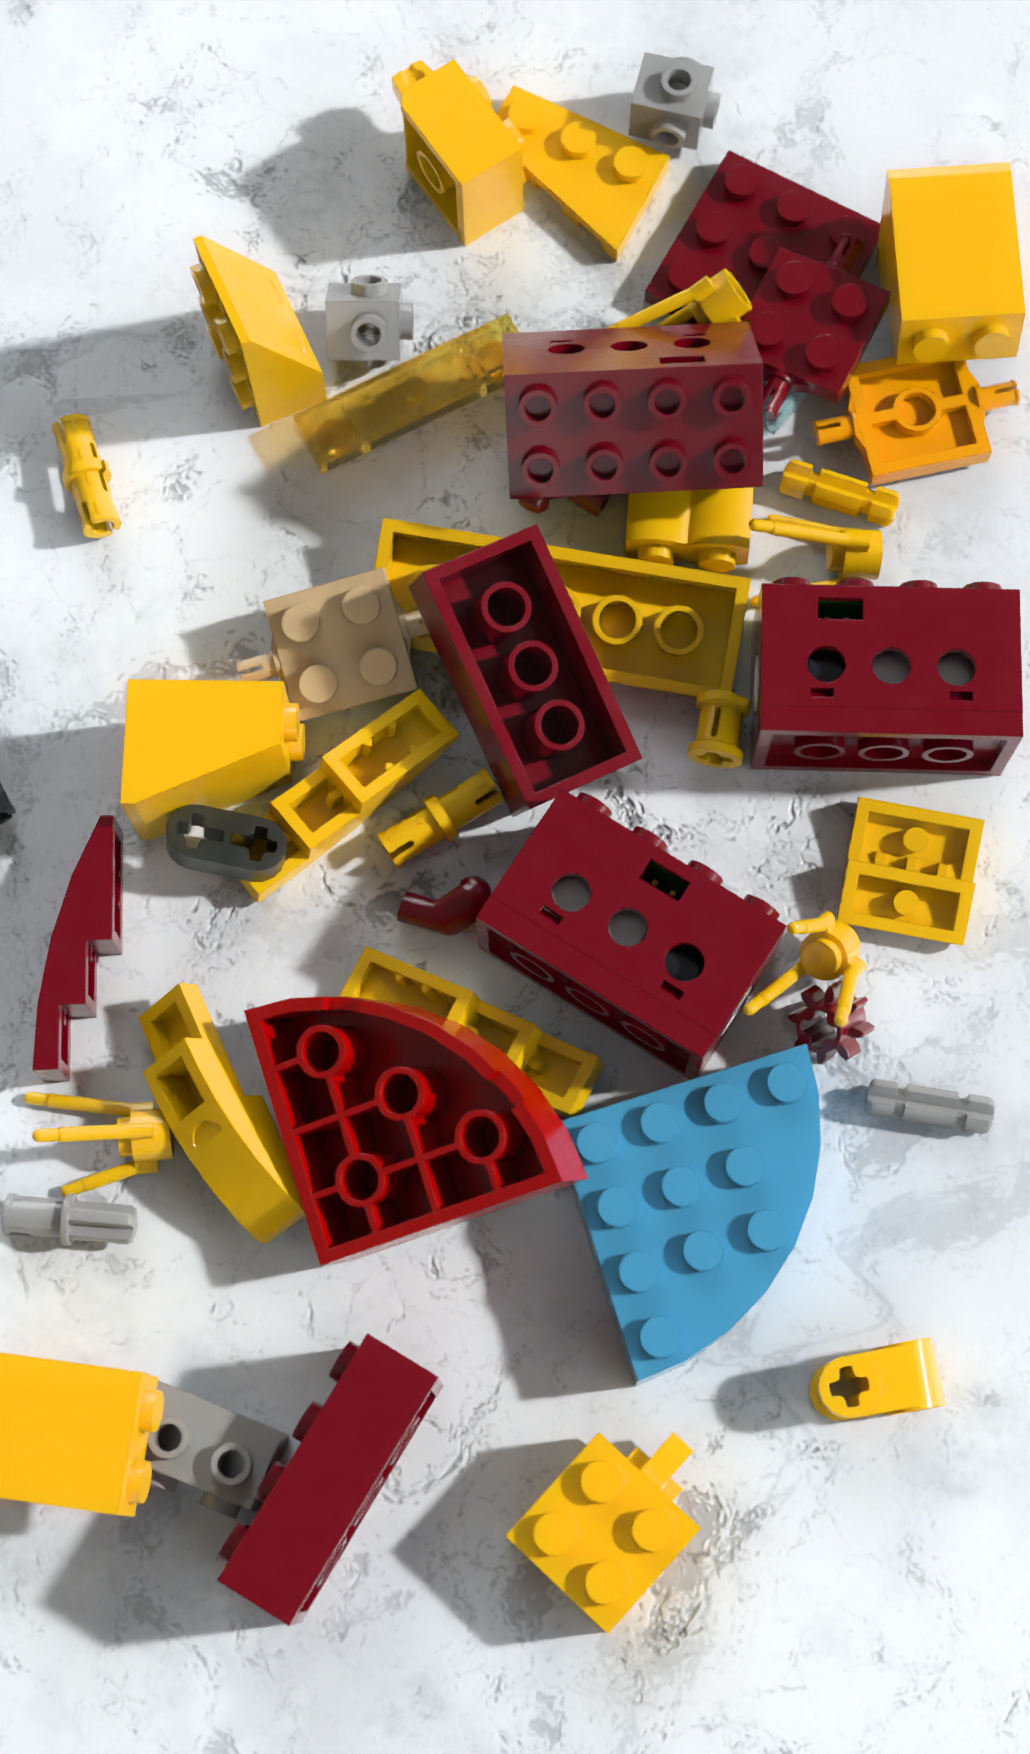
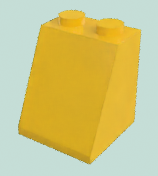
M1010 162L887 170L876 264L881 288L891 291L886 316L896 365L1017 357L1025 318V303Z
M128 679L120 804L140 839L153 840L165 835L166 825L170 816L181 807L205 805L225 810L293 782V762L304 761L305 725L300 724L299 704L289 703L283 681Z
M0 1352V1498L135 1517L137 1503L143 1504L145 1502L151 1484L152 1465L150 1461L144 1459L149 1432L155 1433L158 1430L163 1414V1391L156 1390L159 1377L140 1371Z

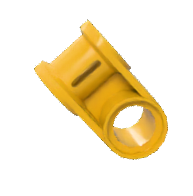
M931 1338L873 1348V1351L839 1357L821 1365L813 1373L809 1383V1398L813 1407L821 1416L832 1421H847L885 1413L887 1416L946 1405ZM839 1371H841L844 1381H855L858 1388L857 1394L848 1397V1407L843 1397H832L829 1390V1384L839 1380Z

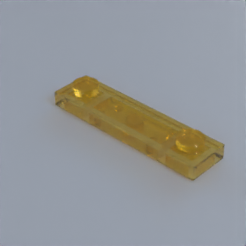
M507 313L294 415V425L320 473L324 474L504 387L503 333H519L510 315Z

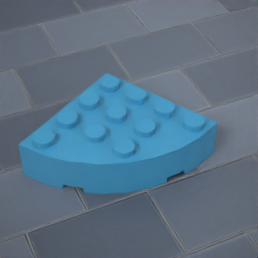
M807 1043L562 1120L589 1178L572 1184L570 1187L635 1387L685 1365L724 1337L766 1293L795 1247L813 1199L821 1150L819 1092Z

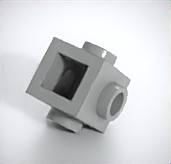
M645 52L631 100L629 135L652 140L664 148L676 149L683 147L697 150L702 129H714L719 110L721 94L711 92L714 67L702 65L688 57L670 58Z
M380 275L356 276L351 279V283H329L325 300L327 361H354L356 366L362 368H380L387 366L390 361H400L403 340H413L414 338L413 303H402V283H388V279Z

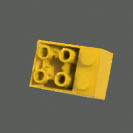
M202 235L193 238L199 263L191 266L190 271L200 294L198 301L208 324L205 328L218 359H224L231 374L228 378L241 409L245 410L252 407L261 427L328 400L323 372L276 272Z

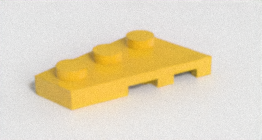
M513 85L497 115L502 122L506 119L511 120L523 137L526 151L523 153V171L526 180L535 188L544 189L564 208L563 214L578 228L583 225L602 243L601 249L617 262L669 169L670 156Z

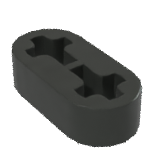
M187 805L176 810L170 816L166 825V849L168 854L178 865L187 869L250 882H264L274 878L281 871L285 863L287 851L285 834L275 822L263 817L205 805ZM192 826L204 828L203 834L206 839L199 842L198 848L186 846L184 835L189 834ZM254 838L266 840V850L269 852L263 854L261 861L250 860L249 849L245 848L252 846Z

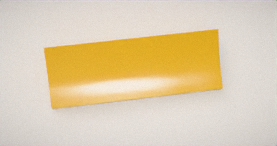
M383 518L374 570L382 567L386 568L394 599L404 610V613L407 614L418 610L408 586L422 572L504 537ZM547 545L609 683L696 697L697 693L706 690L732 692L751 578ZM429 633L412 638V650L438 654Z

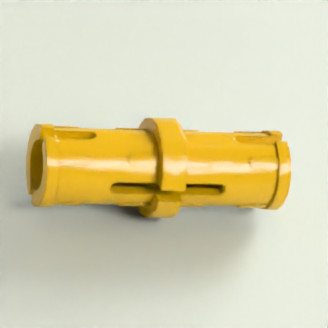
M79 413L63 416L60 418L61 423L56 421L53 423L52 431L63 459L64 469L61 477L64 487L68 492H72L75 499L83 534L88 538L109 536L113 534L112 529L118 530L122 524L110 492L109 482L112 475L109 465L104 459L101 460L89 417Z
M485 768L480 769L479 773L438 798L434 794L429 795L422 800L425 805L424 807L387 830L376 834L398 869L405 862L445 838L449 843L458 838V829L497 805L505 803L501 792L495 789L497 786Z

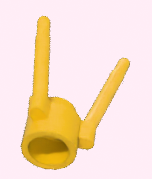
M724 268L713 277L704 276L691 287L626 317L607 328L640 327L684 305L687 306L667 317L656 326L682 325L693 317L699 324L742 322L740 317L749 312L752 306L737 280Z
M776 514L768 515L766 520L751 519L748 526L752 531L827 544L826 568L827 571L838 572V578L810 584L836 585L837 582L844 579L877 580L879 577L883 556V538L880 530L836 527ZM759 595L753 596L750 600L751 605L755 608Z
M829 911L823 912L817 918L790 922L787 925V931L790 934H809L800 945V960L747 1002L743 1007V1012L748 1016L755 1014L807 974L822 981L833 980L843 975L834 1022L839 1027L845 1026L850 1015L858 977L866 970V963L858 958L861 949L859 937L848 924L835 920L834 915Z
M27 1092L24 1095V1101L30 1105L123 1116L117 1118V1125L36 1129L32 1133V1138L36 1142L118 1139L120 1157H133V1161L83 1177V1179L62 1186L60 1193L63 1197H66L68 1193L77 1195L85 1191L88 1192L134 1175L159 1173L158 1160L174 1159L173 1132L160 1108H155L154 1101L128 1103L38 1092Z

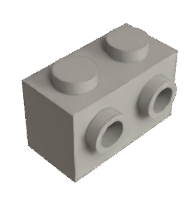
M158 1380L156 1390L163 1391L164 1395L163 1414L158 1430L155 1433L149 1432L144 1459L150 1461L152 1465L151 1484L173 1493L179 1481L203 1490L199 1504L234 1519L237 1518L241 1507L257 1512L261 1502L254 1498L268 1471L276 1461H279L289 1435Z

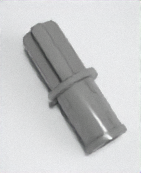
M9 1193L6 1197L2 1214V1231L5 1233V1236L21 1235L60 1239L63 1246H71L73 1240L130 1244L136 1235L138 1226L137 1209L132 1205L78 1201L77 1195L73 1193H68L65 1199L19 1196L15 1193Z

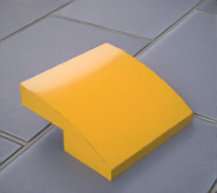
M857 797L836 920L850 925L964 946L976 883H973L985 820Z

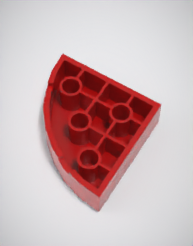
M346 996L289 998L244 1010L320 1266L354 1261L589 1179L567 1128L540 1088L503 1051L460 1023L417 1006Z

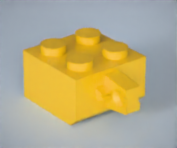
M455 59L435 71H432L422 60L412 63L407 69L399 71L392 76L393 92L400 103L403 115L406 169L464 246H467L522 212L523 184L526 183L523 171V153L526 151L525 142L515 124L509 119L502 122L492 109L491 98L481 80L475 75L468 77Z
M598 1432L506 1534V1537L596 1624L609 1634L701 1529L673 1502L683 1489L671 1479V1476L694 1450L673 1432L650 1458L638 1447L626 1458Z

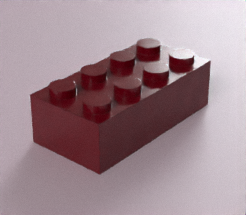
M537 524L426 570L408 586L512 817L554 799L561 788L570 792L642 759L638 746Z
M368 1333L360 1346L349 1341L329 1373V1377L337 1384L323 1406L313 1401L306 1409L292 1434L294 1439L301 1442L287 1466L277 1461L274 1463L255 1494L254 1498L263 1503L251 1525L246 1524L244 1526L238 1523L217 1556V1560L226 1565L217 1581L288 1626L302 1623L443 1387L438 1376Z

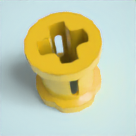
M706 690L697 693L695 707L700 710L696 739L688 744L686 756L698 764L710 767L734 768L742 764L743 752L738 748L742 720L743 717L750 714L752 702L746 697L724 690Z

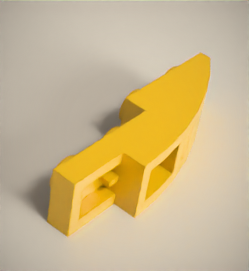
M178 983L138 1017L156 1060L143 1071V1074L174 1136L205 1182L236 1220L259 1243H269L305 1216L285 1146L263 1096L244 1095L197 984Z

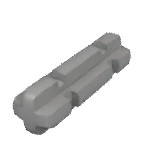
M881 1079L871 1080L865 1095V1113L869 1116L891 1119V1116L896 1114L900 1115V1121L952 1129V1126L958 1124L961 1125V1131L979 1134L987 1133L991 1129L994 1120V1100L986 1096L968 1094V1097L964 1099L959 1098V1092L907 1084L902 1089L897 1088V1082Z

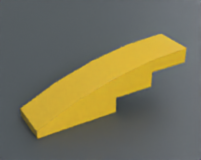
M420 688L322 756L319 769L270 803V812L263 816V818L275 822L285 834L287 839L285 863L281 871L274 878L267 881L250 882L240 879L238 881L253 899L260 903L340 842L406 787L458 740V731ZM254 838L252 846L245 847L249 849V859L253 861H261L263 854L269 852L266 850V840Z
M368 946L362 952L339 995L417 1006L462 1024L503 1051L540 1088L555 1112L566 1118L580 1115L605 1066L599 1056L543 1033L535 1023L481 1001L473 991Z

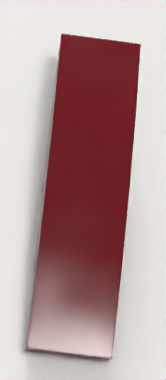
M100 815L72 873L51 935L37 1003L32 1071L44 1082L70 1081L71 1018H96L97 955H122L123 831L113 815Z

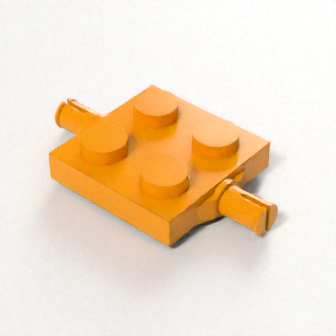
M893 356L859 363L844 392L848 404L847 415L818 421L813 420V435L816 437L815 443L818 447L824 444L852 439L854 445L862 454L870 486L988 462L992 453L984 425L986 411L1019 405V389H1016L1017 382L1014 379L1008 382L980 387L978 381L968 370L966 360L896 365Z

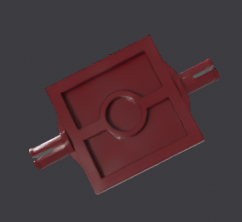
M843 233L829 262L815 261L779 247L751 301L752 309L741 320L742 322L749 321L763 361V378L767 381L763 388V415L766 411V420L774 421L777 418V413L789 391L811 393L838 405L890 303L891 291L861 280L850 272L865 246L864 242L857 236L854 237L851 243V234Z

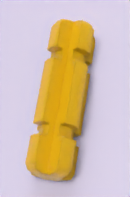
M796 459L789 460L780 482V491L783 494L801 500L804 495L812 497L811 503L854 517H858L859 512L867 514L866 521L882 526H890L893 522L900 502V494L897 491L877 486L876 491L867 488L868 482L822 468L820 473L812 471V464Z

